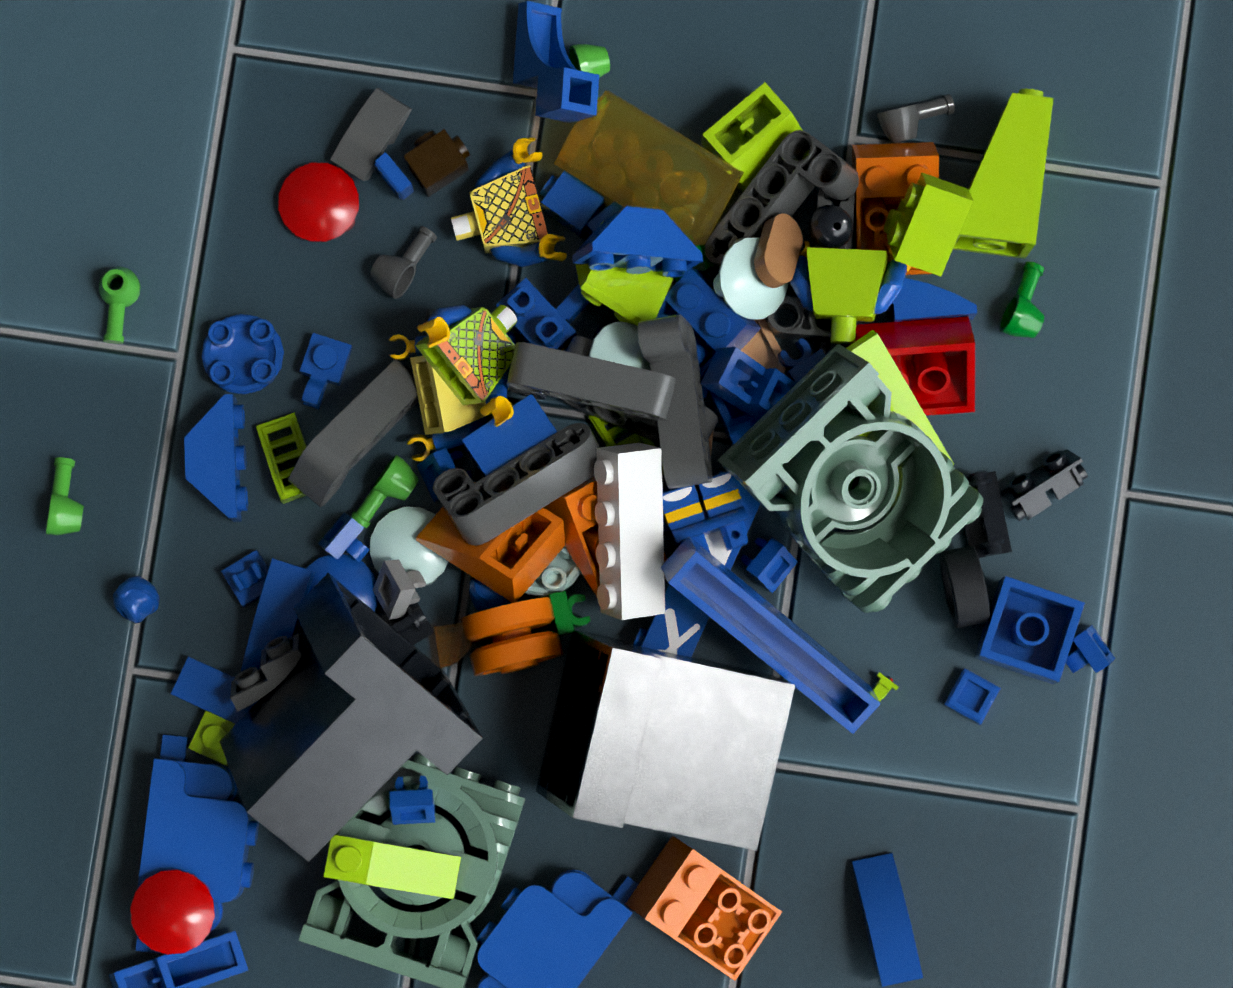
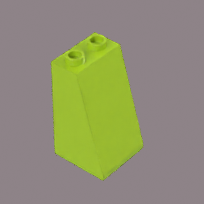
M1020 89L1019 93H1012L1008 99L968 189L973 203L953 250L1025 259L1036 245L1053 98L1043 97L1044 93L1042 91Z

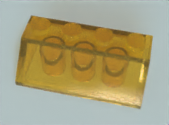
M609 90L605 91L598 99L597 116L579 120L573 126L554 162L556 166L623 207L631 206L664 210L695 246L706 244L744 173Z

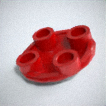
M311 162L296 168L285 179L279 192L278 210L284 224L296 238L309 242H327L340 237L343 233L353 228L359 211V194L353 179L343 169L329 163Z
M181 870L160 871L147 878L136 890L130 907L131 923L138 938L151 950L167 955L185 953L201 945L210 933L215 918L214 900L208 885L199 880L194 874Z

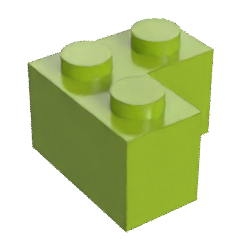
M921 173L918 183L910 184L905 198L901 199L898 209L890 210L884 225V232L887 233L888 245H890L894 260L941 277L973 203L969 189Z

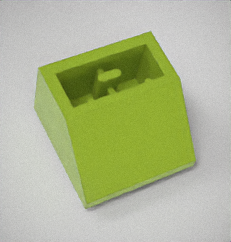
M764 82L704 132L701 145L743 193L784 138L796 130H802L792 112L767 83ZM810 150L804 153L802 159L808 155Z
M576 264L580 289H582L581 294L596 306H601L603 303L614 310V315L620 322H628L638 326L640 321L656 319L673 281V277H665L661 271L630 274L626 272V268L614 267L609 270L596 271L591 270L587 264Z

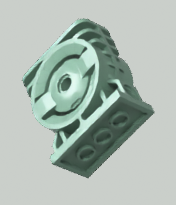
M837 344L717 461L739 481L757 502L769 511H777L782 524L799 547L851 604L864 613L879 612L890 603L892 596L905 583L911 582L920 574L924 564L935 554L944 551L950 545L952 537L979 517L984 499L975 488L969 485L967 478L953 467V462L939 451L933 441L916 424L903 415L890 410L892 392L878 378L879 373L872 365L850 350ZM872 431L867 437L859 436L860 434ZM859 476V483L856 488L848 491L849 483L852 479ZM834 527H836V528L844 529V530H857V531H852V532H835V531H831V530H832Z
M415 754L414 760H407L337 834L404 847L419 844L425 847L427 851L460 856L461 863L456 890L474 895L476 898L471 904L454 898L434 910L407 912L385 903L374 893L370 885L337 880L316 891L307 922L303 925L298 941L437 987L465 988L479 945L470 923L490 902L498 885L526 798L519 796L521 788L499 780H495L493 787L480 784V774L459 767H455L453 774L449 773L446 775L427 758ZM420 776H426L428 787L433 790L434 804L450 812L460 822L466 831L471 846L488 851V860L466 854L457 829L449 820L438 813H435V823L393 825L392 817H389L381 825L361 818L366 811L380 816L390 809L389 792L396 791L395 782L397 777H403L404 788L408 791L417 790L420 786ZM341 887L345 899L328 893ZM379 887L394 900L410 905L428 904L442 898ZM354 911L371 926L387 933L384 944H377L353 935L347 936V930ZM461 925L468 940L452 935L453 929ZM440 935L431 963L429 960L399 951L396 945L397 937L427 938Z

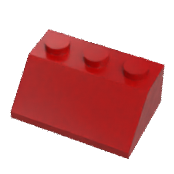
M969 316L856 325L855 341L872 330L878 333L926 416L975 412V339Z

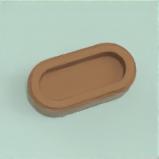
M778 214L765 222L754 258L757 276L770 288H778L792 280L803 243L799 225L787 214Z

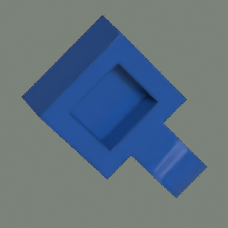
M312 333L300 368L302 375L310 377L301 399L304 401L303 405L319 410L327 384L340 386L353 349L352 345Z

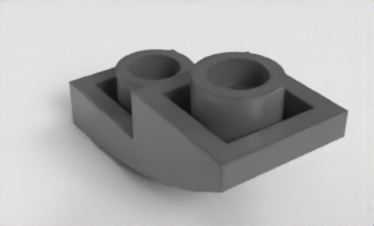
M376 88L352 121L330 160L362 181L369 180L376 168L375 160L383 155L388 145L394 144L412 108L382 89Z
M299 633L289 638L287 636H280L271 640L265 646V649L261 650V668H247L231 681L230 699L237 711L250 706L267 695L294 669L302 657V638Z

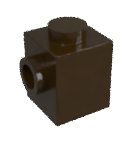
M445 129L437 134L434 130L424 134L415 141L414 145L416 148L404 155L406 165L428 197L469 171L468 163L465 160L470 156L469 151L458 135L451 139Z

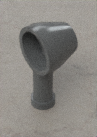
M947 94L939 99L878 113L877 117L889 141L897 143L917 138L919 120L942 114H954L955 107L951 95Z
M420 226L417 230V236L402 257L382 254L377 258L372 266L370 276L387 295L398 299L407 291L415 276L417 263L430 244L434 243L437 239L436 234L428 228Z

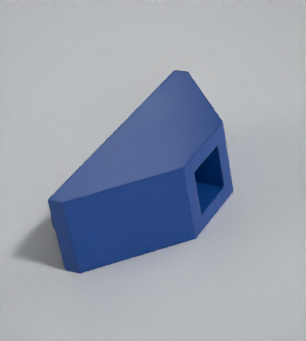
M626 206L608 217L572 255L573 263L587 264L591 270L603 271L619 267L626 268V272L630 274L661 271L665 277L684 276L688 273L687 270L703 262L702 252L664 210Z
M224 394L184 437L185 479L230 520L242 522L241 511H248V492L246 486L240 487V470H246L247 457L245 445L239 446L238 429H245V410L243 404L237 405V399L233 394Z

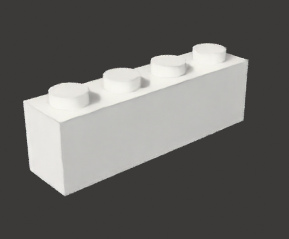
M643 443L596 448L597 461L594 465V476L597 481L598 503L595 507V518L598 523L599 535L596 558L600 573V586L597 590L600 612L620 620L665 614L664 573L661 569V566L664 564L662 450L659 447Z

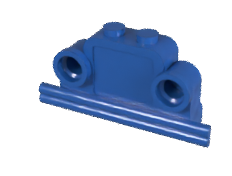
M163 735L160 759L154 758L137 889L147 878L160 871L181 870L194 874L199 880L208 885L214 900L215 918L210 930L211 932L222 920V903L239 898L244 887L251 888L254 863H249L247 860L249 846H256L259 822L252 820V816L246 812L243 803L234 801L238 794V789L229 767L222 764L185 762L188 737ZM137 936L135 951L161 954V952L151 950Z
M568 870L556 877L551 886V891L541 885H531L523 891L515 887L501 905L506 914L500 922L495 925L489 921L477 937V941L481 945L477 956L478 963L487 974L481 978L476 988H577L633 913V910L625 904L639 884L627 876L612 896L597 885L585 872Z

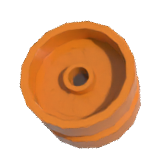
M550 597L502 605L461 618L466 640L471 642L493 640L492 644L477 648L469 655L474 676L519 671L537 666L539 662L563 655L559 634L552 631L535 634L531 632L533 629L548 625L555 618Z

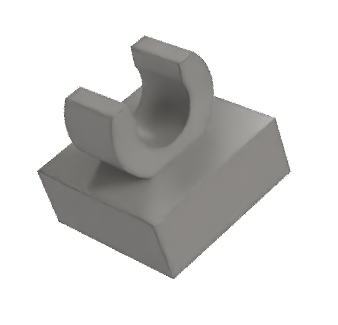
M399 559L384 561L373 592L389 620L404 618L408 606L420 600L415 588L425 587L426 582L420 571L406 572Z

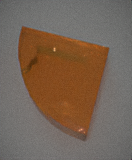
M462 623L434 627L440 668L456 664L466 655L473 642L465 639Z

